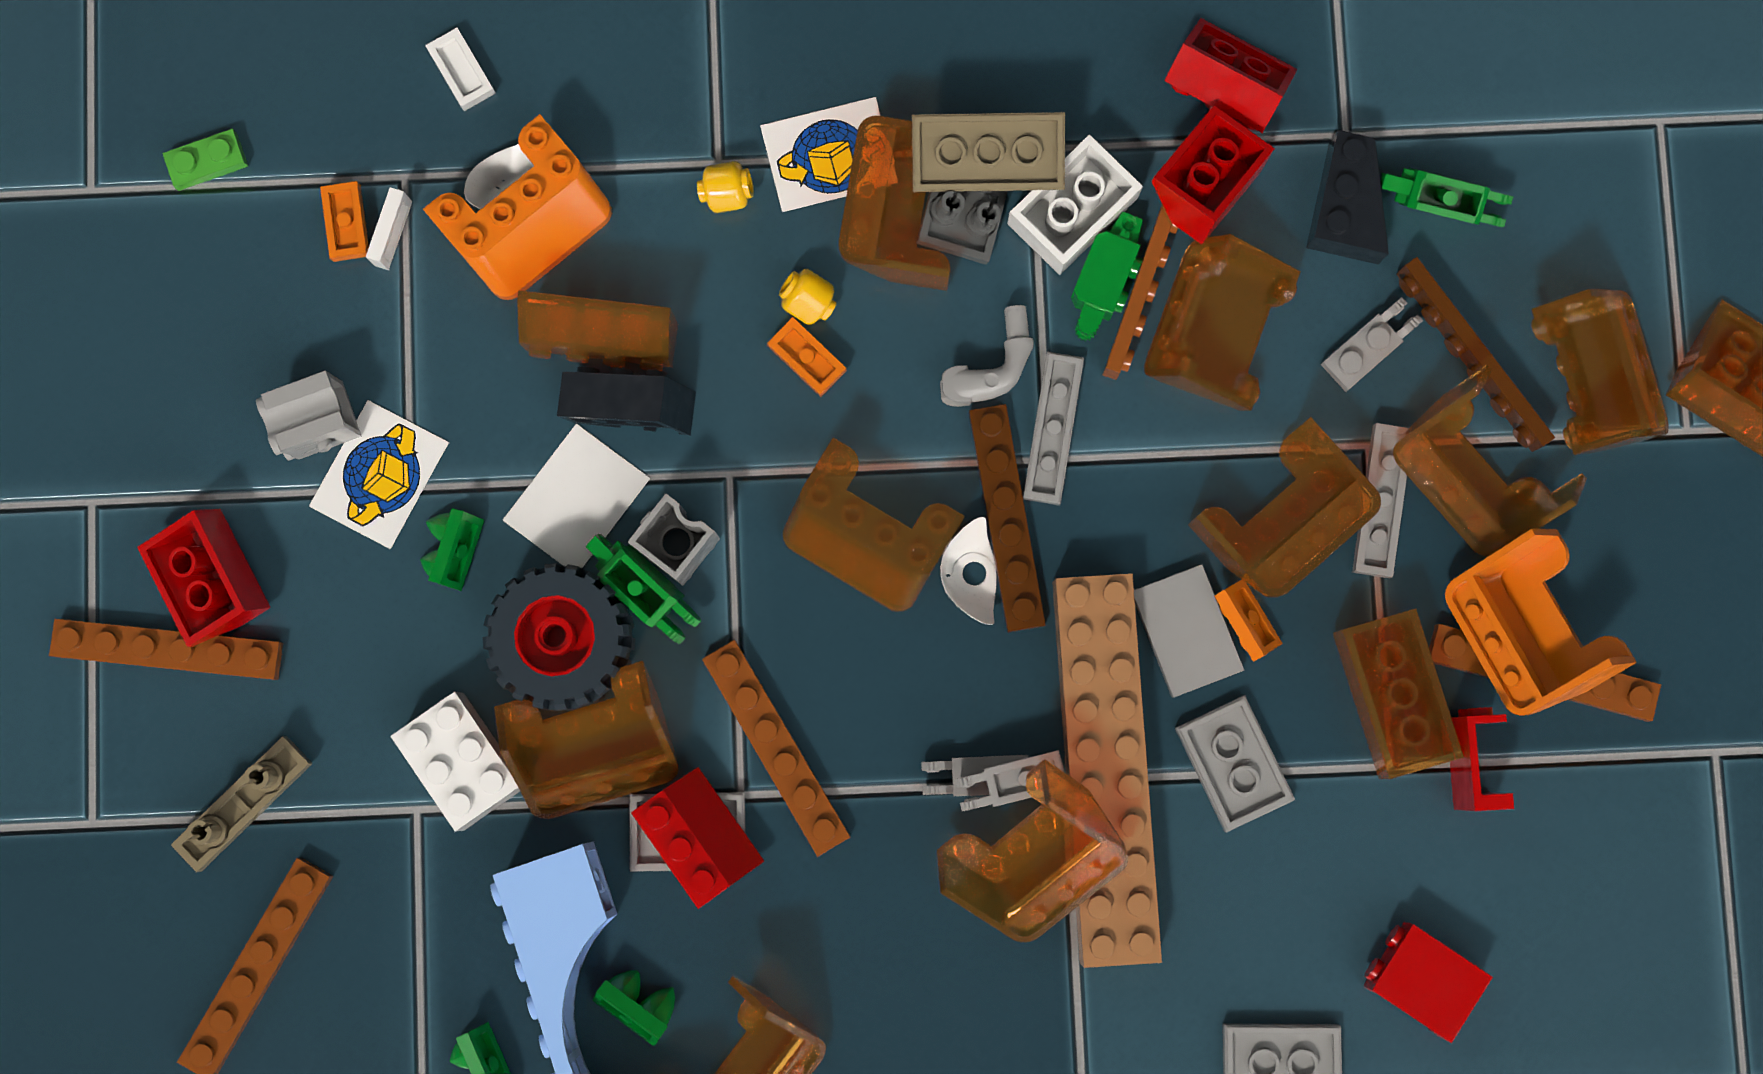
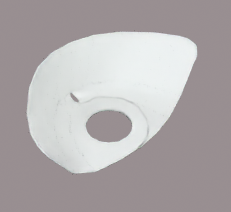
M519 145L496 152L476 165L469 173L464 188L465 199L473 206L482 209L534 165L524 155Z
M979 517L963 527L949 543L943 554L940 566L941 580L947 595L957 607L975 620L987 625H993L995 623L993 609L996 592V566L987 536L986 518ZM970 562H979L986 569V578L980 585H970L963 579V569Z

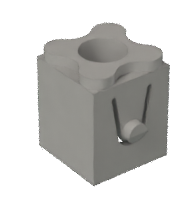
M327 371L261 394L262 397L256 399V405L265 423L269 444L275 455L283 453L288 461L295 458L299 460L318 452H327L332 447L362 437L343 381Z
M665 494L651 512L649 511L641 520L640 527L632 535L628 543L683 586L692 577L694 571L709 552L715 548L720 538L713 529L701 520L697 522L687 520V512L669 495ZM675 529L686 531L690 537L688 551L680 556L669 555L663 548L665 536Z

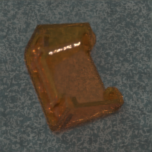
M1232 234L1208 237L1202 245L1196 240L1193 241L1183 255L1145 361V374L1159 382L1240 411H1252L1253 405L1260 395L1257 377L1248 374L1253 356L1271 307H1279L1292 300L1297 290L1296 283L1301 271Z

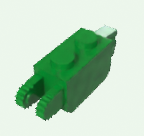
M1411 167L1409 169L1404 168L1401 177L1383 172L1380 174L1381 189L1396 192L1394 201L1399 202L1398 204L1477 225L1483 222L1504 227L1506 219L1502 218V216L1483 213L1487 199L1493 200L1494 203L1511 205L1514 197L1491 191L1486 186Z
M1122 212L1110 232H1102L1096 235L1071 296L1074 307L1082 310L1074 330L1076 331L1075 335L1081 341H1090L1096 335L1102 319L1110 321L1114 311L1121 314L1129 295V292L1123 290L1128 277L1135 280L1143 261L1142 258L1137 257L1141 246L1137 242L1143 221L1137 216Z
M602 534L595 535L585 546L599 560L595 567L599 570L597 576L600 577V582L605 586L609 584L616 592L615 596L646 625L651 628L657 626L672 641L681 644L686 636L667 615L674 610L691 626L696 627L701 622L698 614L682 600L685 595L633 546H625L620 541L613 545Z

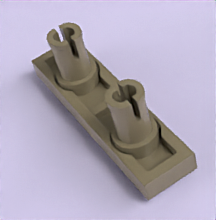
M282 736L255 764L248 767L245 773L197 820L190 823L188 828L171 846L196 872H202L313 763L287 736Z

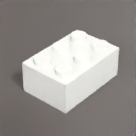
M1088 135L1065 158V190H1032L1010 211L1007 224L1061 275L1094 242L1096 235L1104 232L1119 218L1122 212H1125L1138 199L1143 186L1091 135Z
M454 691L391 735V738L455 832L466 830L527 787L464 693Z

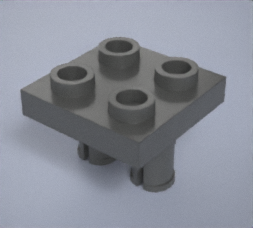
M1008 191L929 192L916 244L986 265L990 261Z

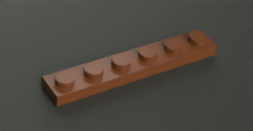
M1163 204L1161 205L1102 374L1117 380L1121 370L1128 372L1135 353L1134 350L1129 349L1132 337L1140 338L1147 319V316L1142 315L1141 311L1145 301L1152 303L1158 288L1159 281L1153 280L1157 266L1164 269L1171 250V247L1165 245L1169 232L1176 234L1178 227L1171 223Z
M54 619L49 656L278 680L283 643L216 636L193 647H187L179 631Z
M1436 624L1426 661L1489 678L1463 631L1446 625ZM1618 673L1591 690L1568 700L1651 722L1654 718L1661 684Z
M733 640L703 658L705 666L816 856L822 855L849 839L851 836L737 642Z
M302 857L296 858L177 1063L196 1074L219 1073L331 882L333 875Z

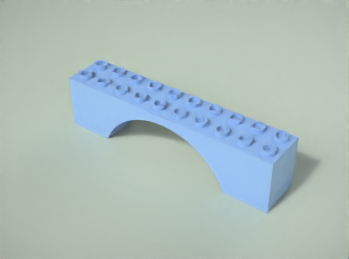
M594 841L494 874L493 879L495 883L490 885L494 902L498 907H503L507 919L502 923L503 931L509 944L514 943L519 957L514 960L515 969L520 981L527 982L531 995L526 999L528 1010L533 1020H539L543 1033L539 1035V1044L544 1057L551 1058L555 1070L551 1074H591L581 1054L576 1036L574 1020L576 985L581 967L594 940L602 929L617 915Z

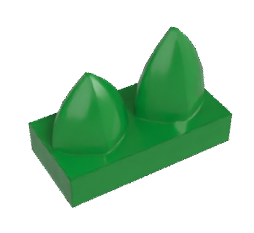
M452 508L451 512L439 514L426 521L430 532L440 541L438 550L431 551L420 558L422 567L429 576L428 581L462 591L484 519Z
M637 970L622 972L609 981L605 980L597 990L592 1001L649 1044L655 1046L667 1029V1024L673 1013L675 1004L674 988L668 987L658 990L638 1004L636 1000L641 986L640 975Z
M489 1022L456 1038L457 1043L453 1047L449 1060L452 1064L469 1069L471 1074H511Z

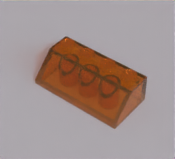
M518 290L519 344L526 351H529V356L550 359L552 354L566 355V360L577 363H588L589 358L603 359L604 365L612 367H625L626 362L638 363L643 370L662 371L663 366L673 367L678 323L671 308Z

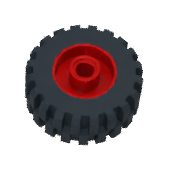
M545 564V567L542 569L532 567L523 571L524 576L518 580L512 578L505 584L507 588L502 596L496 594L491 602L495 608L491 616L486 614L483 625L488 627V636L482 637L483 649H487L490 656L486 659L489 669L497 674L498 678L496 681L503 689L509 690L513 694L512 697L530 704L532 707L551 711L578 710L585 708L587 704L597 703L605 698V693L610 689L614 690L621 682L620 676L624 670L628 671L632 662L629 660L631 650L635 649V638L632 637V628L635 627L632 616L627 612V606L615 596L616 592L609 584L605 586L600 582L599 576L575 565Z

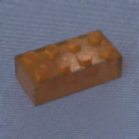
M1416 608L1333 633L1379 779H1393L1464 758Z

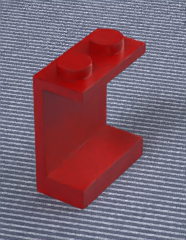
M1493 707L1459 709L1458 717L1446 718L1454 810L1487 811L1514 809L1513 793H1481L1476 724L1507 722L1506 714L1493 715Z
M1404 921L1401 927L1396 925L1389 933L1385 941L1388 948L1381 959L1375 958L1365 972L1367 981L1364 987L1378 994L1429 1028L1428 1030L1440 1038L1452 1043L1493 977L1416 925Z

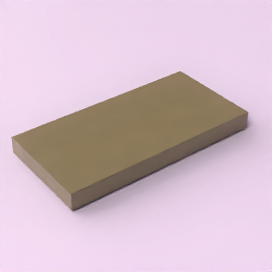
M1065 112L912 115L913 192L1065 190Z

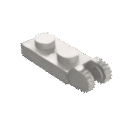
M1402 297L1381 316L1379 314L1376 315L1321 364L1345 392L1403 343L1402 339L1423 321L1417 314L1405 322L1403 328L1397 333L1387 324L1391 317L1398 315L1405 308L1407 302Z
M1059 750L983 769L984 772L954 779L956 788L970 787L975 783L983 781L987 783L989 796L965 799L964 802L960 803L962 811L991 804L992 807L1068 788Z
M1028 755L951 758V761L921 762L922 771L927 773L952 770L953 785L928 784L927 786H922L923 795H989L986 781L975 783L973 786L966 788H956L954 779L984 772L983 769L1025 759L1028 758Z

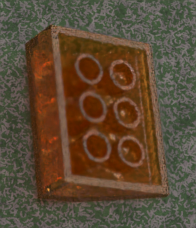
M1722 299L1676 370L1666 396L1762 457L1763 325Z

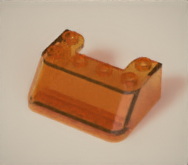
M870 116L859 125L839 237V252L848 264L889 282L947 291L950 276L949 260L939 251L917 248L916 244L926 192H913L912 121L884 116Z
M1587 289L1532 308L1534 319H1532L1531 324L1534 335L1538 340H1543L1547 345L1557 346L1559 353L1556 357L1557 366L1560 373L1567 380L1569 387L1567 401L1577 416L1568 419L1567 427L1563 429V436L1567 446L1573 450L1574 455L1597 453L1656 438L1668 433V418L1636 310L1630 296L1625 291Z
M1311 417L1284 439L1279 448L1281 462L1296 480L1243 527L1240 526L1228 511L1220 507L1205 509L1188 524L1227 569L1262 595L1270 598H1277L1287 594L1378 513L1381 506V497L1378 490Z
M832 438L796 500L783 529L784 542L792 552L893 612H904L910 609L916 602L942 559L949 543L963 524L965 516L945 504L936 503L926 507L912 529L847 491L859 468L858 457L850 447Z
M643 661L621 667L615 677H611L614 698L544 720L538 708L532 707L533 702L528 700H514L494 707L500 753L534 816L542 819L555 818L667 783L676 777L679 771L676 754L659 697Z
M1046 759L1035 766L1025 779L1028 794L1042 803V805L994 845L990 846L972 834H958L937 849L940 893L1018 942H1030L1039 938L1122 872L1128 864L1125 843L1092 793Z

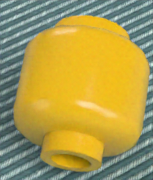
M737 161L707 166L703 172V180L697 181V192L700 202H707L708 207L714 213L742 209L747 206L748 199L753 198L754 195L750 171L748 168L743 169Z
M804 269L799 273L793 271L779 291V296L782 298V308L807 325H812L820 318L824 321L827 320L836 306V301L832 300L834 286L809 269Z

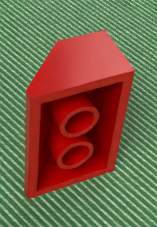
M1200 18L1183 43L1164 81L1171 84L1176 92L1186 96L1191 95L1201 100L1208 109L1216 106L1230 117L1236 119L1238 123L1248 130H1257L1263 133L1298 69Z
M1213 106L1157 172L1151 182L1171 223L1202 245L1261 173L1275 148L1219 108Z
M221 509L193 510L137 547L187 647H193L243 626L271 608Z
M699 767L675 781L631 812L697 909L704 906L765 861Z

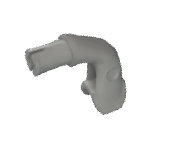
M1009 306L1004 310L1007 340L1004 342V365L994 369L969 370L967 365L954 366L945 370L940 381L941 400L943 403L954 407L969 406L972 402L986 401L1006 394L1017 384L1034 345L1033 338H1029L1026 306Z

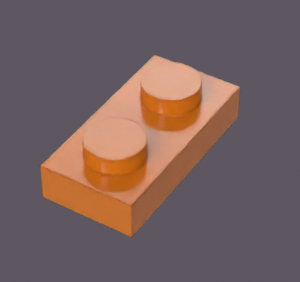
M357 181L321 186L329 258L333 262L366 257L369 244L361 185Z
M794 317L767 343V346L820 397L847 371V368Z
M1244 578L1214 595L1220 605L1222 614L1229 620L1239 637L1242 647L1248 652L1253 662L1283 644Z

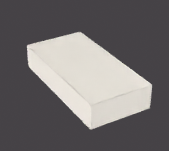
M458 28L425 45L463 111L495 94L493 87Z
M391 187L389 188L366 254V258L374 266L386 270L390 268L412 205V200L404 191Z

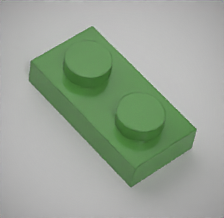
M233 129L162 153L173 187L178 191L248 167L239 137Z

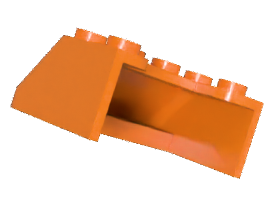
M540 114L522 128L518 137L520 149L534 166L481 210L475 213L467 202L455 193L442 194L423 208L425 213L498 298L503 300H512L519 297L609 222L612 215V208L607 197L574 153Z
M1530 529L1454 578L1448 584L1445 591V599L1449 609L1502 702L1511 713L1519 716L1535 714L1583 694L1637 663L1625 642L1620 638L1602 636L1583 647L1545 583V581L1564 570L1569 562V549L1557 529Z

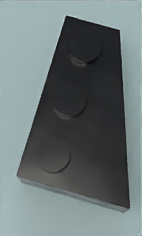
M1338 130L1329 142L1308 236L1307 249L1377 265L1389 254L1375 138Z
M581 366L577 367V372H562L557 416L577 424L621 428V425L644 427V431L656 432V427L670 428L679 432V435L691 436L696 392L668 378V373L660 370H645V375H634L632 370L612 368L611 374L600 373L599 369Z

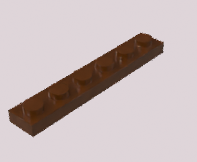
M1418 257L1407 263L1396 274L1400 279L1399 285L1402 291L1408 297L1415 298L1422 308L1421 313L1425 321L1431 327L1438 328L1445 338L1444 344L1448 351L1454 357H1460L1467 366V374L1470 380L1477 387H1483L1491 398L1490 405L1500 417H1505L1514 428L1513 435L1523 447H1528L1533 452L1555 439L1549 428Z
M1006 404L969 410L1007 633L1044 627L1046 625Z

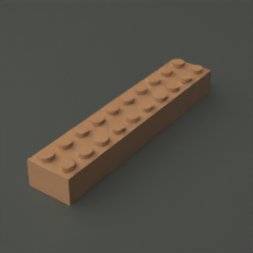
M1133 574L1056 578L1052 585L1080 964L1084 968L1162 963Z

